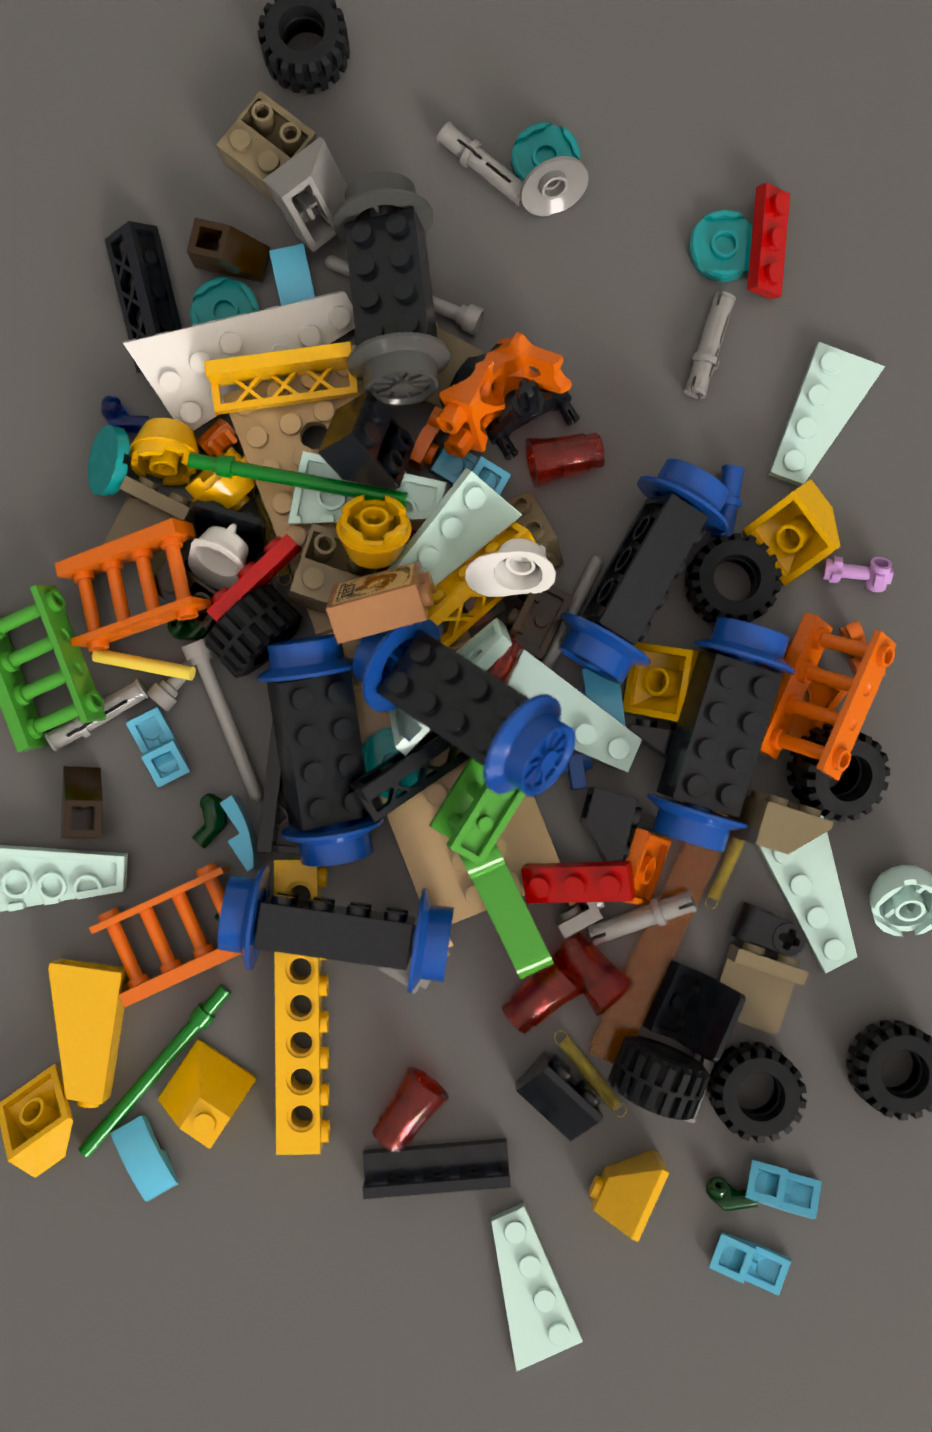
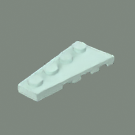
M819 342L814 349L768 475L798 487L803 485L885 366Z
M302 451L298 472L342 480L319 454ZM405 473L400 488L396 490L408 492L405 508L406 516L409 520H426L445 496L447 483ZM295 487L288 524L337 523L342 515L343 506L353 497Z
M466 468L404 547L397 561L391 564L388 569L420 561L423 571H430L434 586H436L520 518L522 514L476 474Z
M496 617L456 652L487 671L506 653L512 642L506 626ZM398 708L389 711L395 747L406 756L430 730Z
M523 649L508 685L529 699L540 694H549L556 698L561 706V721L573 728L575 732L574 750L628 773L642 739Z
M828 833L822 834L790 854L757 845L794 919L804 931L806 942L821 971L828 973L857 958Z
M0 845V912L16 911L42 904L50 905L76 898L84 899L123 892L127 888L128 853Z
M524 1202L491 1217L516 1372L583 1342L581 1333Z

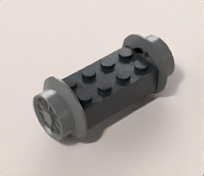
M383 171L365 174L349 184L345 191V202L338 207L334 214L333 227L336 235L346 243L357 343V346L348 356V370L352 376L364 382L365 392L369 390L384 405L405 406L422 402L437 392L439 388L438 374L449 364L450 351L448 346L437 337L425 236L433 223L432 207L427 200L416 194L415 185L409 178L398 173Z

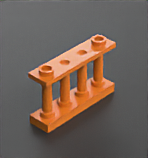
M170 518L54 563L57 577L72 579L74 583L78 584L88 633L71 638L72 646L87 647L89 652L106 650L110 647L109 643L176 619L179 621L194 619L199 616L198 611L212 606L209 599L193 597L189 590L180 548L183 547V542L196 538L193 523ZM161 550L166 551L177 600L160 606L150 560L153 558V553ZM133 561L136 562L146 612L131 617L121 570L124 569V564ZM100 573L107 574L117 622L104 627L101 625L92 583L95 580V575Z
M805 612L785 658V661L796 671L794 675L779 673L783 677L759 753L777 760L780 751L784 748L817 759L819 762L816 768L830 778L839 781L842 772L850 764L851 751L884 673L894 660L897 644L885 633L876 629L869 644L831 634L833 628L818 615ZM828 648L862 657L863 659L855 678L817 668L823 651ZM816 682L848 691L840 712L802 701L809 684ZM800 715L833 725L834 727L826 746L789 735L788 733L795 717Z
M215 862L195 871L198 878L122 913L119 912L118 907L97 916L100 923L89 927L91 934L107 928L127 973L129 981L126 983L129 988L118 994L124 1008L242 954L222 951L218 947L214 948L212 943L208 944L185 893L205 883L220 917L225 892L218 876L231 871L228 864L219 868ZM171 898L195 949L192 952L194 958L185 963H182L180 958H175L153 909V906ZM138 913L162 963V966L159 967L161 974L150 979L147 973L143 974L120 923Z

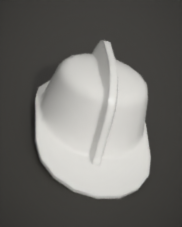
M234 523L227 529L211 526L200 538H195L191 543L188 555V565L191 571L200 581L217 590H221L224 587L229 589L239 580L237 574L245 566L249 554L248 545L236 534L237 525Z
M523 538L511 539L505 542L498 552L479 556L470 562L465 572V580L469 588L478 594L488 597L541 593L553 585L556 577L553 564L546 559L545 547Z

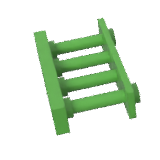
M34 585L30 587L35 603L4 618H1L0 615V708L17 752L37 750L49 745L44 736L45 732L76 717L80 718L82 724L107 719L103 709V699L96 691L79 646H72L70 639L76 636L65 610L64 597L58 591L57 586ZM41 616L48 636L14 652L8 631ZM54 650L61 669L27 685L21 670V664ZM66 683L74 703L40 718L33 698Z
M470 758L429 826L450 838L446 845L451 850L482 866L526 794L517 788L504 794L491 791L484 781V767Z

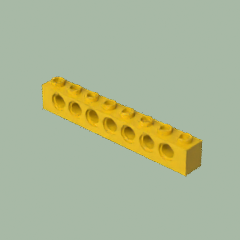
M278 858L274 860V894H277V891L293 893L297 885H302L310 891V900H313L315 896L321 897V887H327L328 882L327 866H305L301 863V858ZM274 952L276 1155L320 1154L324 1142L330 1141V1120H324V1106H329L330 1086L329 1083H323V1069H329V1047H323V1033L329 1031V1011L323 1010L322 996H328L329 991L328 974H322V960L327 959ZM298 958L306 959L311 965V974L307 976L298 975L293 968L294 960ZM297 995L308 997L312 1004L311 1010L308 1012L297 1010L294 1006V997ZM297 1032L307 1033L312 1039V1046L308 1048L299 1047L294 1041V1034ZM297 1069L308 1070L312 1075V1082L309 1084L299 1083L295 1079L294 1071ZM301 1105L308 1107L312 1111L313 1118L310 1120L299 1119L295 1114V1108Z

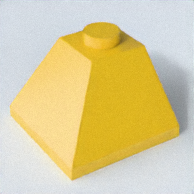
M812 479L792 491L743 529L747 536L751 535L757 538L756 544L761 545L764 542L769 546L766 550L769 556L776 555L778 561L774 565L776 569L781 568L782 576L779 579L784 586L841 547L833 507Z
M637 642L633 646L644 653L651 660V664L648 667H631L627 677L623 701L624 712L678 722L699 651Z
M198 1038L157 1100L179 1129L211 1149L258 1077Z
M54 1063L0 1102V1128L7 1161L34 1178L65 1157L73 1118L68 1100L65 1098L60 1068Z
M652 1149L606 1166L601 1177L596 1175L589 1188L588 1196L591 1197L590 1201L593 1211L636 1242L639 1241L669 1175V1171L660 1153Z

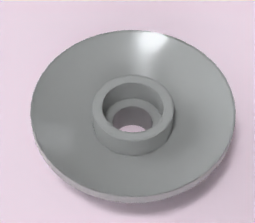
M570 156L555 157L542 162L527 175L521 186L520 198L523 206L528 212L537 216H550L556 212L567 210L582 197L587 188L589 179L587 169L580 160Z

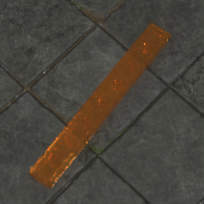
M713 810V812L730 817L729 814ZM685 842L659 899L690 889L693 894L691 897H694L698 906L722 852ZM694 912L670 919L667 925L659 926V924L644 929L588 1049L589 1053L614 1064L624 1037L637 1036Z

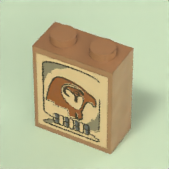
M420 561L334 584L326 611L337 643L340 644L426 621L429 606L433 605L432 594L435 593V586L430 571L424 572Z

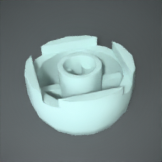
M916 865L895 866L882 872L874 881L869 896L875 924L883 932L894 936H903L902 931L914 930L915 935H919L931 930L932 874Z

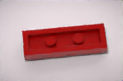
M766 182L756 186L747 290L771 300L782 296L790 194Z
M288 534L283 538L280 536L275 537L266 545L263 550L266 554L256 564L251 561L237 574L239 580L229 589L227 587L222 588L212 597L210 602L213 605L206 611L217 622L241 598L251 591L265 586L303 548Z
M631 861L525 864L521 868L526 903L632 901L636 897Z

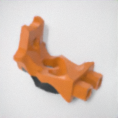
M516 332L513 337L500 339L488 353L468 357L456 372L450 387L439 394L442 411L436 418L437 424L443 432L450 434L444 442L446 453L462 459L465 458L470 449L483 453L488 439L485 432L486 427L503 413V409L506 408L505 397L512 390L519 389V381L522 379H526L527 382L535 381L538 389L558 394L569 391L572 387V381L561 370V365L564 362L563 355L531 344L523 333ZM530 367H535V368H537L540 372H536V371L532 370Z

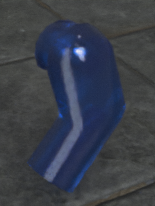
M106 396L101 402V413L109 425L123 428L126 433H139L144 423L150 420L149 416L130 415L116 396Z

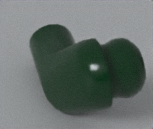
M176 619L168 622L167 628L176 639L201 640L216 624V621L214 620L208 629H205L193 619L185 621Z
M212 793L204 795L200 800L199 804L203 811L204 824L192 836L203 848H206L217 837L227 823L226 812L220 805L223 800Z
M713 1177L706 1184L708 1197L724 1211L758 1207V1202L745 1198L746 1190L736 1191L722 1177Z

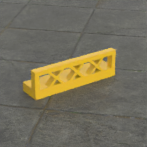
M351 342L204 361L206 377L211 383L215 414L220 415L359 396L357 378L352 376L349 370L350 386L334 388L326 382L333 371L348 369L347 359L353 350ZM323 372L320 377L315 374ZM307 374L316 381L311 389L304 393H298L290 387L299 375ZM287 377L284 382H283L281 379H279V378ZM271 379L280 386L272 397L262 398L254 392L262 380ZM251 382L249 386H246L244 383ZM236 384L244 390L236 402L222 404L220 386ZM323 386L326 390H319V388ZM285 391L290 393L289 395H283ZM249 396H252L254 398L252 400H247Z
M513 522L435 586V593L432 594L433 605L429 606L428 619L432 620L437 626L443 621H449L447 632L440 637L441 643L449 647L505 597H488L478 594L469 588L465 580V572L470 562L479 556L498 552L501 546L511 539L523 538L536 543L529 529L517 522ZM470 597H476L474 608L468 613H461L464 602Z

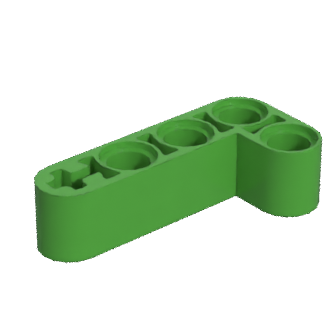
M497 844L494 845L482 866L460 855L520 979L522 980L554 964Z

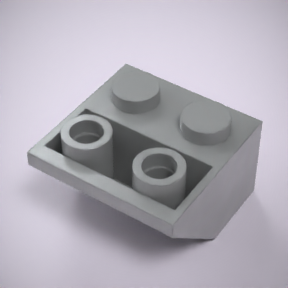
M319 137L263 179L294 235L312 252L336 236L333 227V217L338 207L345 202V191L348 187L324 139Z

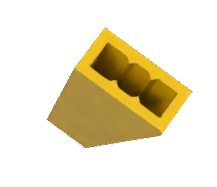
M60 958L49 963L48 971L66 1100L77 1101V1106L96 1108L99 1107V1104L102 1105L112 1095L124 1015V1006L118 994L128 988L126 982L129 981L124 967Z

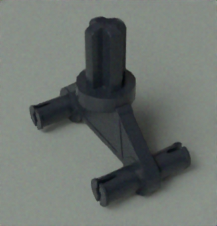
M522 379L519 381V389L516 390L512 399L513 409L500 422L496 418L487 426L489 431L488 438L493 445H498L506 460H511V454L514 458L519 453L509 438L514 430L537 419L551 409L560 412L567 426L572 425V420L576 423L580 416L570 403L572 397L568 391L563 394L550 391L546 393L540 392L535 381L527 382L526 379Z

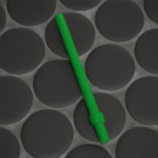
M190 452L188 456V467L212 471L219 477L232 479L233 476H239L353 498L365 495V500L384 501V495L398 500L404 507L407 505L408 492L393 491L365 484L236 461L234 456L223 454L213 457Z
M220 984L204 1004L199 1003L190 1013L191 1019L79 1147V1152L83 1156L89 1158L199 1030L201 1028L206 1029L215 1019L214 1013L231 995V991L226 986Z

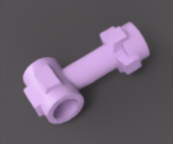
M834 556L833 559L825 558L822 579L829 580V583H838L841 578L866 580L865 587L868 590L883 592L886 590L887 584H891L894 569L892 568V562L884 557H874L871 559L869 566L843 564V557Z

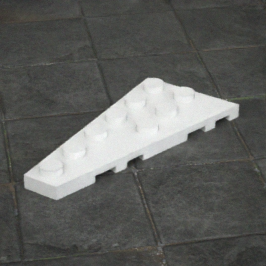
M337 291L303 299L299 302L273 306L256 312L243 313L200 323L191 327L170 332L166 331L140 339L123 341V344L173 419L187 424L194 431L218 416L214 412L211 383L206 377L204 361L331 344L355 328L353 305L344 291ZM247 382V383H244V384H245L246 386H249V384H250L251 382ZM236 384L220 386L221 397L241 388Z

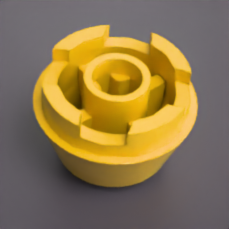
M153 418L146 421L130 445L129 455L132 458V470L138 476L144 478L146 473L153 477L162 478V485L179 486L189 483L190 476L196 474L197 469L188 467V456L190 452L200 454L194 431L187 424L171 418Z
M230 447L223 453V455L234 456L236 461L248 463L246 456H241L233 447ZM203 470L186 485L185 489L192 496V503H195L196 500L204 502L215 501L225 508L238 511L250 500L247 494L255 487L256 482L254 479L233 476L232 479L216 476L215 472Z
M361 495L351 499L343 506L342 515L337 521L336 531L349 558L355 564L365 568L379 569L397 561L411 535L412 526L409 518L406 516V508L398 500L384 495V501H365V495Z

